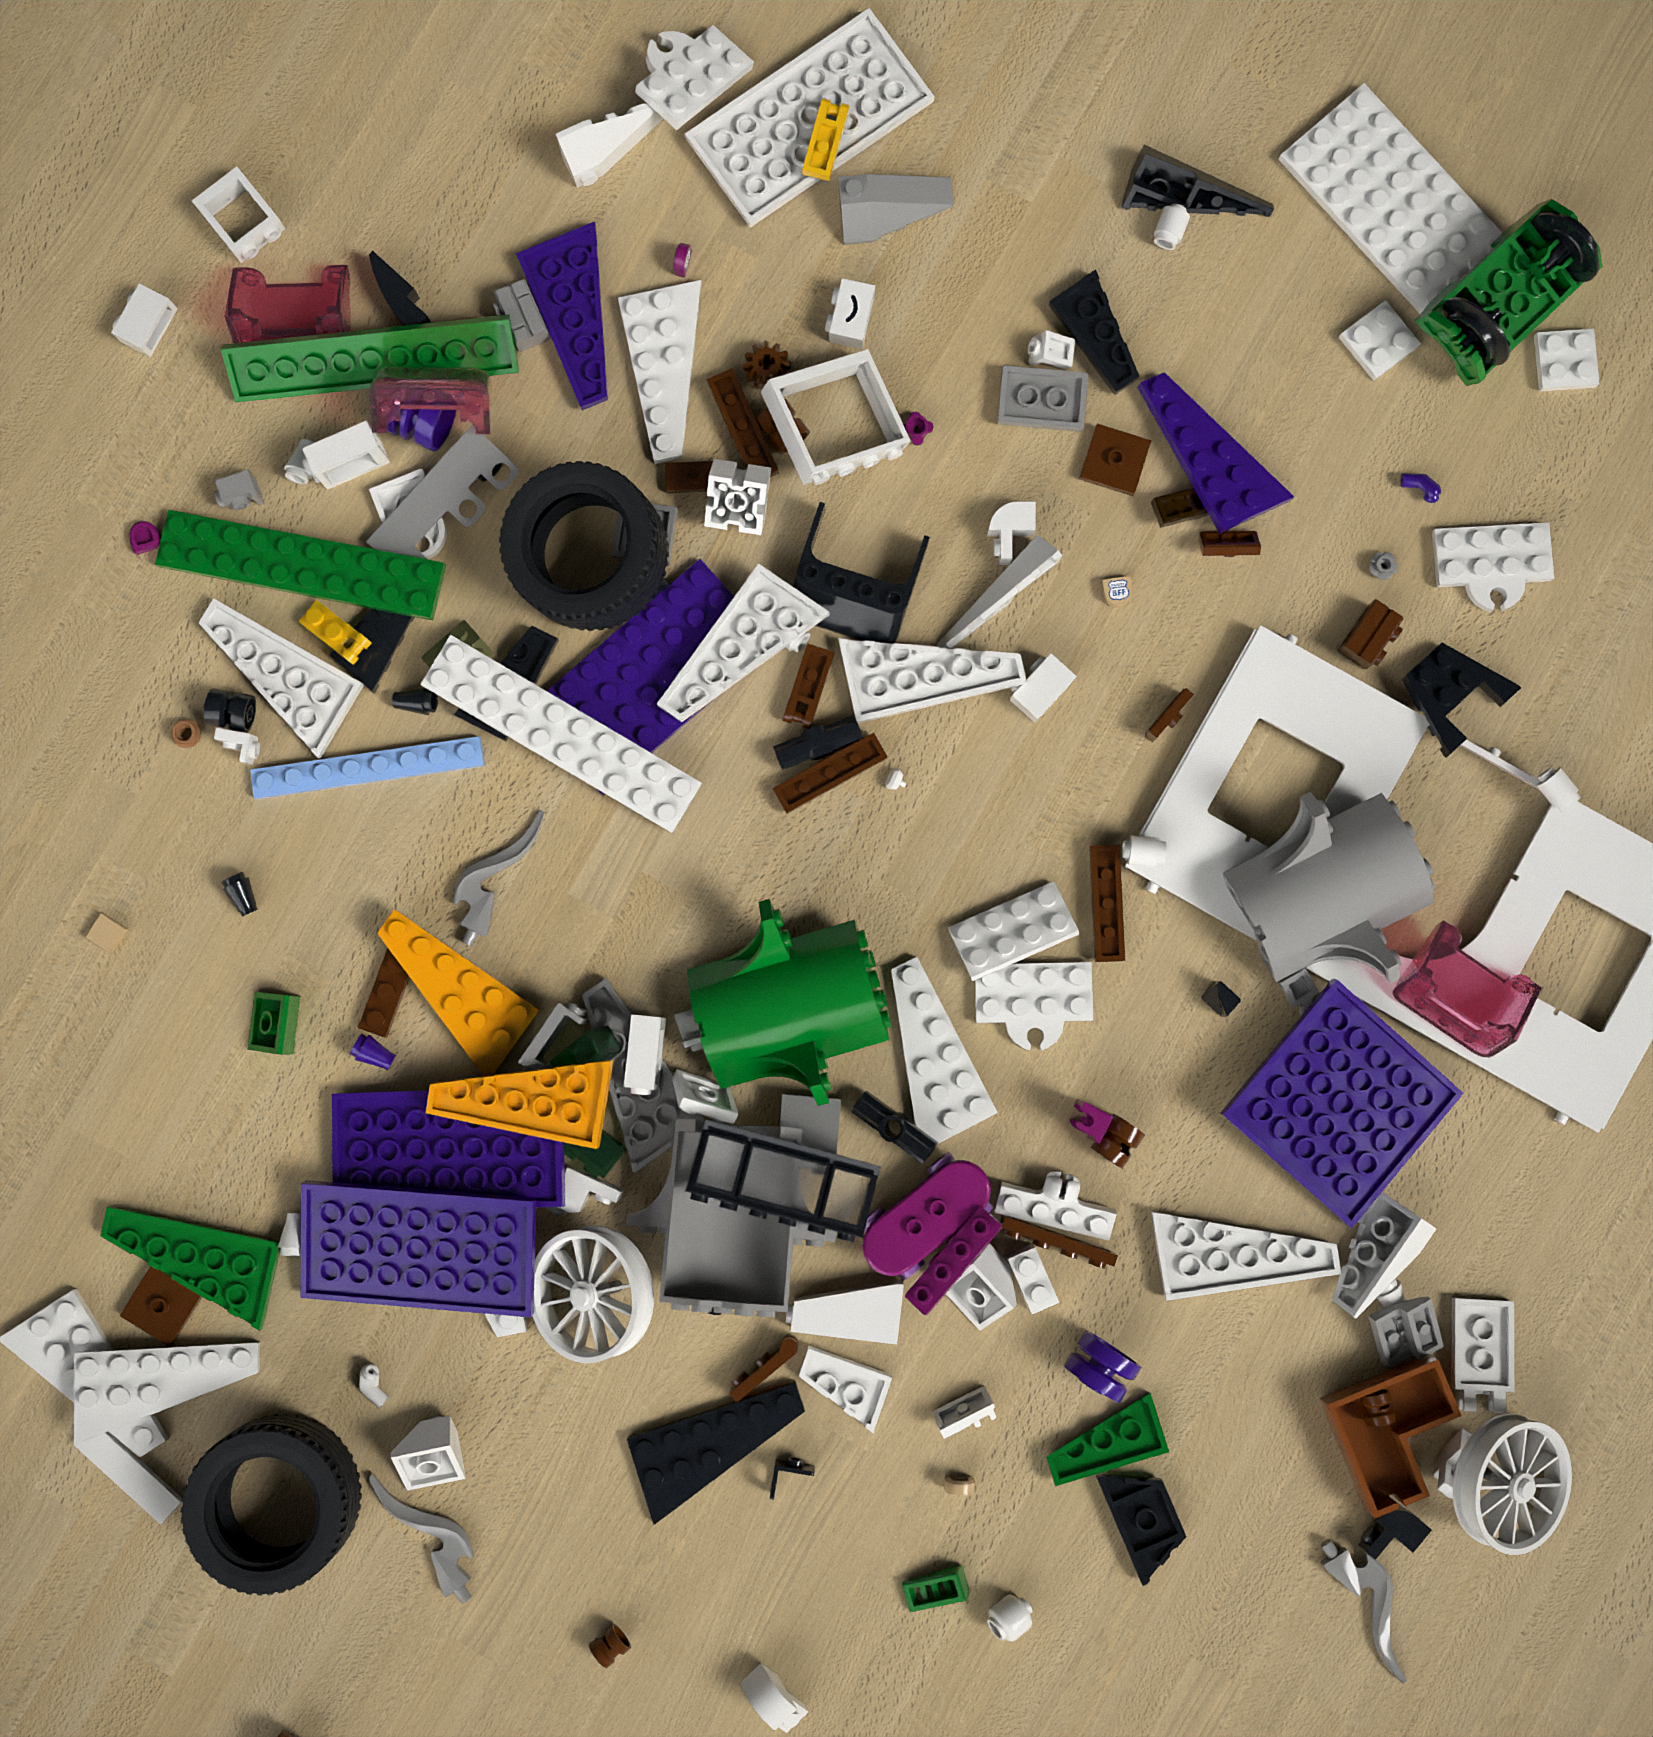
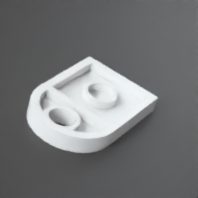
M422 468L369 489L382 523L426 476ZM443 517L423 537L430 542L429 548L425 552H421L428 560L436 556L445 544L447 529Z

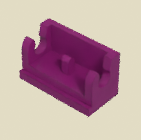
M1077 1099L1073 1107L1079 1112H1083L1086 1116L1081 1117L1082 1122L1070 1119V1124L1087 1134L1088 1139L1100 1144L1113 1117L1085 1101Z

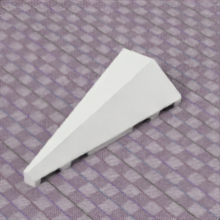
M1037 535L940 640L937 647L953 648L1009 605L1016 594L1060 561L1062 554L1059 550Z

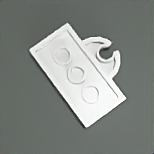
M714 25L696 39L677 31L661 32L658 35L657 41L661 46L669 48L670 52L660 51L657 48L656 42L652 39L650 40L646 54V63L651 74L636 85L635 93L677 130L751 71L754 61Z
M1549 522L1440 528L1432 531L1436 588L1465 586L1470 600L1475 606L1484 611L1491 612L1494 610L1495 604L1490 599V592L1493 590L1500 592L1503 596V602L1500 605L1502 612L1520 600L1525 591V583L1547 582L1554 579Z
M1092 963L1011 964L976 979V1023H1005L1007 1034L1011 1040L1022 1049L1028 1051L1031 1049V1044L1027 1040V1033L1030 1029L1037 1028L1043 1034V1039L1039 1044L1040 1051L1049 1048L1057 1042L1062 1034L1064 1021H1093Z

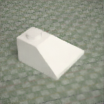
M990 1243L946 1293L980 1331L1017 1305L1010 1265Z
M450 1415L437 1416L420 1421L391 1452V1459L407 1491L465 1479L458 1432Z

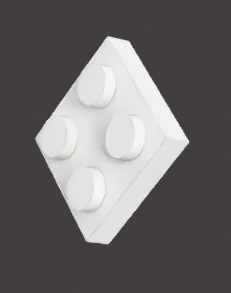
M1386 300L1338 337L1373 381L1421 345Z
M1594 329L1537 332L1534 335L1539 391L1596 388L1600 384Z
M676 1069L672 1081L679 1108L689 1114L699 1113L708 1116L715 1122L722 1123L725 1121L734 1124L738 1111L731 1087L721 1089L717 1081Z

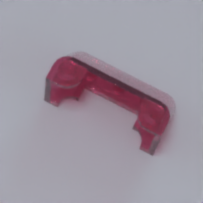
M330 265L325 267L321 274L322 283L267 284L264 275L257 269L249 267L233 268L224 315L233 343L351 331L350 273L348 266Z
M385 367L378 370L370 384L369 404L372 433H387L388 424L392 420L401 421V409L460 410V422L470 421L475 426L476 434H490L491 379L481 369Z
M1443 920L1435 926L1401 976V979L1397 982L1393 990V996L1402 1005L1474 1054L1487 1058L1493 1057L1518 1040L1542 987L1533 982L1528 976L1522 974L1512 975L1504 980L1459 949L1458 946L1462 941V935L1456 927Z

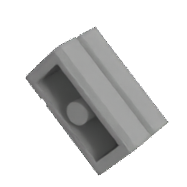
M522 279L494 292L497 302L492 303L497 316L510 315L513 339L519 351L522 352L550 339L526 280Z

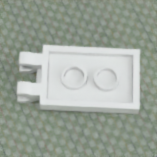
M1452 1298L1451 1388L1460 1389L1458 1396L1459 1410L1476 1412V1394L1489 1395L1487 1400L1488 1411L1506 1413V1392H1515L1514 1301Z

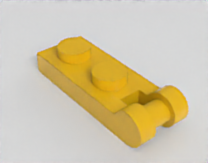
M822 98L802 168L803 175L830 181L849 115V104L841 103V105L831 103L829 99ZM828 115L837 117V120L834 121L826 118Z
M317 599L298 621L352 665L359 659L357 656L363 648L367 649L372 643Z

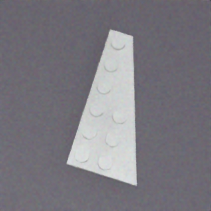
M758 564L658 701L657 705L680 722H683L830 615L829 611Z
M213 598L199 624L231 658L240 671L246 675L277 713L284 718L293 731L306 743L315 756L321 759L364 684Z
M838 638L857 723L1027 684L1021 654L984 652L959 648L949 649L935 646L890 644Z
M1150 1211L1166 1301L1342 1274L1337 1244Z
M77 1289L70 1291L0 1337V1342L72 1402H74V1353L114 1350ZM154 1414L109 1431L139 1457H142L169 1439Z
M260 1342L74 1353V1445L259 1373Z

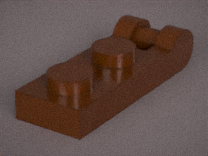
M807 643L783 721L788 723L794 721L802 724V727L807 729L812 727L835 652ZM798 702L808 705L806 713L796 710Z
M791 1334L784 1336L779 1349L771 1355L766 1352L754 1362L756 1368L747 1374L743 1371L731 1381L733 1387H731L729 1392L736 1402L741 1400L792 1358L798 1350L797 1338Z

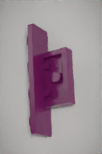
M979 1207L963 1227L948 1239L947 1246L941 1253H937L928 1263L929 1267L908 1290L905 1298L923 1315H929L1000 1231L1002 1224L985 1208Z

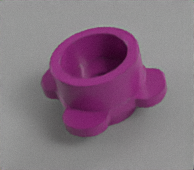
M916 411L910 413L906 423L903 424L909 438L916 446L922 445L924 437L931 433L934 428L932 422L927 421L925 417ZM915 426L919 427L918 431L914 430Z

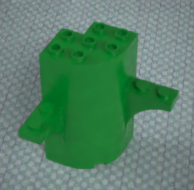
M770 899L759 902L761 921L758 931L744 948L721 960L687 969L690 1001L695 1023H698L701 1033L700 1041L721 1089L759 1078L785 1077L805 1085L812 1092L817 1106L828 1104L827 1091L832 1090L828 1073H824V1069L828 1068L827 1058L890 1040L887 1028L892 1027L888 1010L884 1011L883 1009L888 1006L884 990L877 989V987H880L879 978L876 970H872L873 967H876L875 958L872 950H866L865 947L869 945L864 929L858 930L855 920L791 938L788 929H782L784 921L780 909L774 910Z

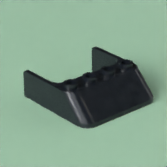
M819 502L797 568L793 587L829 611L830 615L815 625L816 627L859 641L865 640L894 644L899 636L930 537L924 535L909 580L900 585L887 583L816 559L812 550L825 514V503Z

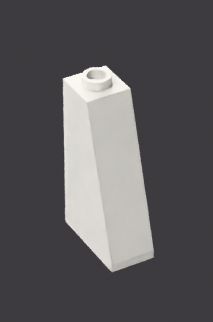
M896 1280L794 1298V1306L788 1305L786 1323L791 1324L790 1332L897 1345L904 1283L903 1281Z

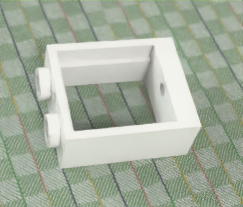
M237 166L192 200L241 263L255 257L259 249L268 242L276 241L286 229ZM247 190L268 218L234 243L213 216Z
M364 421L302 448L306 458L302 459L307 473L309 476H313L316 483L321 482L327 490L390 463L380 437L368 421Z
M631 1015L624 1087H630L632 1094L649 1095L651 1090L659 1088L666 1018Z

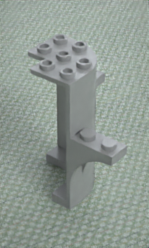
M1309 792L1300 797V809L1294 823L1274 845L1261 854L1223 873L1226 887L1254 930L1262 961L1275 982L1314 963L1332 959H1347L1361 962L1374 968L1391 984L1401 979L1399 966L1402 963L1395 950L1389 951L1386 947L1387 941L1381 929L1434 903L1433 890H1435V885L1430 878V875L1433 874L1432 867L1425 858H1422L1413 840L1416 835L1411 824L1408 821L1403 823L1399 817L1400 811L1397 805L1392 800L1388 802L1382 792L1330 819H1327L1330 813L1323 800L1317 801L1314 795Z
M676 1119L672 1163L666 1183L653 1203L644 1210L628 1213L627 1225L639 1226V1232L656 1234L658 1228V1234H665L659 1302L671 1303V1309L689 1310V1305H691L692 1312L709 1313L712 1307H714V1313L732 1314V1309H735L734 1315L753 1316L754 1310H757L756 1316L775 1317V1311L788 1312L793 1245H802V1239L806 1240L805 1246L823 1247V1241H836V1232L826 1230L825 1235L807 1231V1224L797 1222L796 1227L778 1223L779 1217L767 1214V1218L762 1219L749 1215L750 1209L738 1206L737 1212L719 1207L721 1201L708 1199L706 1204L691 1200V1193L684 1191L703 1120ZM726 1124L801 1145L802 1129L783 1126H739ZM709 1135L697 1183L732 1192L744 1144ZM753 1147L741 1195L810 1213L800 1188V1160Z

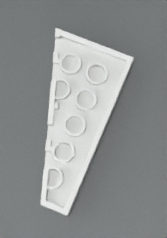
M701 280L618 298L655 464L683 458L686 417L702 287Z
M915 957L892 969L891 975L915 1126L935 1139L939 1144L998 1112L918 957Z

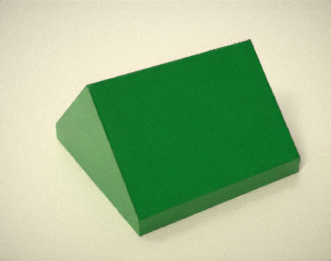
M255 992L247 1050L278 1055L293 1054L301 996Z

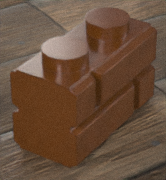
M1374 599L1368 604L1339 647L1338 652L1351 659L1363 669H1368L1373 664L1378 666L1387 654L1383 649L1388 641L1393 643L1402 632L1403 628L1399 625L1404 619L1403 616L1389 609L1388 606L1379 600Z

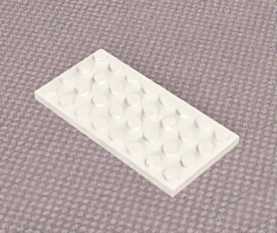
M870 8L685 133L688 143L750 228L821 180L803 175L802 168L822 98L831 100L833 104L841 105V103L850 105L848 119L844 127L833 171L934 102L935 96ZM828 115L826 119L836 121L837 117Z
M1365 83L1285 150L1278 159L1419 314L1449 283L1462 279L1493 249L1491 244L1502 234L1500 229Z

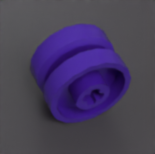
M1085 1330L1078 1344L1081 1350L1091 1356V1358L1088 1359L1079 1353H1071L1064 1367L1095 1392L1120 1403L1128 1390L1126 1385L1114 1375L1118 1374L1126 1380H1135L1142 1367L1105 1340Z

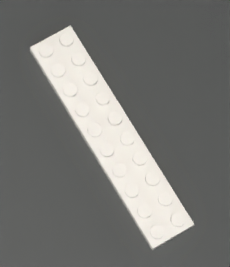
M452 635L447 639L420 684L672 834L702 785L698 780Z

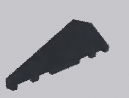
M1145 144L1131 170L1121 205L1125 210H1130L1132 207L1156 211V209H1163L1165 206H1171V204H1179L1187 209V213L1219 215L1220 212L1236 213L1237 216L1263 214L1265 217H1270L1274 210L1272 203Z

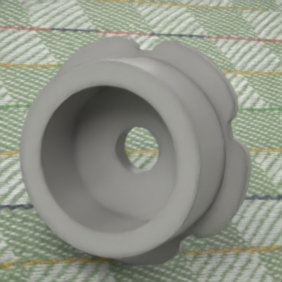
M1378 552L1372 556L1369 569L1374 577L1387 580L1392 574L1397 572L1398 563L1395 562V557L1391 553L1384 552L1382 554ZM1385 563L1386 568H1383L1381 564Z

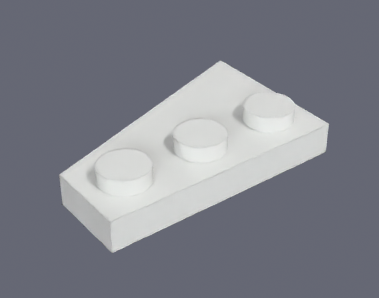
M808 1346L799 1377L826 1398H830L843 1408L844 1412L856 1418L865 1425V1428L874 1433L892 1381V1374Z

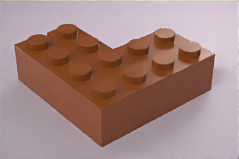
M1431 1355L1421 1360L1416 1358L1319 1398L1366 1512L1375 1519L1399 1509L1398 1503L1390 1497L1392 1494L1404 1506L1430 1496L1407 1438L1462 1416L1437 1358ZM1381 1389L1390 1390L1392 1400L1389 1404L1390 1409L1395 1413L1396 1421L1384 1426H1367L1364 1418L1366 1408L1361 1404L1360 1398Z

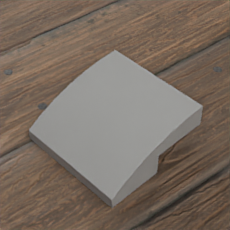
M1428 1296L1396 1303L1368 1316L1381 1363L1388 1369L1412 1355L1421 1360L1444 1347L1432 1300Z

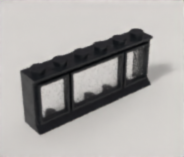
M705 1119L684 1192L691 1193L690 1199L706 1204L708 1199L721 1201L719 1207L737 1212L738 1206L750 1209L749 1215L766 1219L767 1214L779 1217L778 1223L792 1227H796L797 1222L807 1224V1231L825 1235L826 1230L837 1232V1239L854 1243L855 1237H864L878 1175L882 1166Z

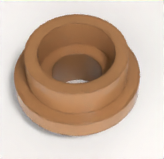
M182 719L173 726L171 736L176 745L182 748H191L200 741L201 729L196 722L190 719ZM190 729L191 736L188 739H184V731Z

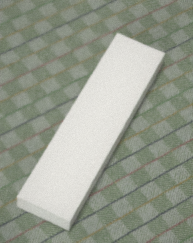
M110 1432L74 1445L160 1525L181 1504L182 1497Z

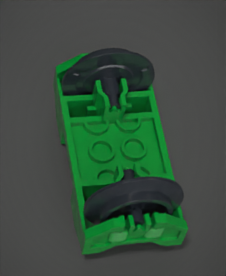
M1553 199L1537 204L1513 223L1491 244L1493 249L1462 279L1449 283L1415 319L1420 328L1436 339L1455 363L1457 375L1466 386L1481 383L1496 365L1505 363L1509 358L1510 352L1577 288L1584 282L1592 280L1603 267L1600 247L1591 233L1578 221V217L1573 211Z

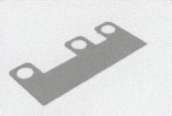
M471 425L366 542L376 550L427 559L415 546L447 510L466 527L472 526L484 513L485 504L468 489L477 477L482 474L495 488L504 490L517 477L519 473L518 467L476 427ZM498 463H504L510 468V476L503 482L495 480L492 475V470ZM464 500H472L476 503L477 512L471 518H464L459 513V506Z

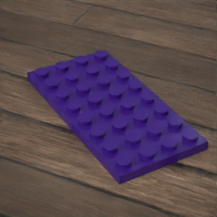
M699 559L673 581L666 590L658 594L651 603H648L645 610L642 609L639 615H634L630 621L622 625L549 688L547 692L653 753L708 705L706 704L689 718L680 722L660 708L657 703L734 596L707 565Z
M429 1091L332 1094V1182L536 1198V1207L565 1206L564 1142L426 1114Z
M305 1180L301 1183L300 1298L531 1318L534 1314L536 1198Z

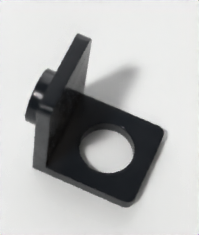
M787 1457L786 1461L776 1459L769 1499L774 1500L778 1471L814 1476L815 1466L804 1464L803 1459L796 1457Z

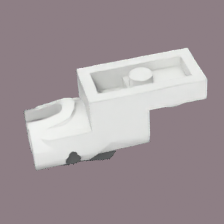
M569 1166L565 1171V1206L545 1208L557 1216L565 1211L569 1213L581 1212L591 1192L595 1193L594 1198L610 1205L611 1201L617 1203L620 1200L624 1190L580 1169Z

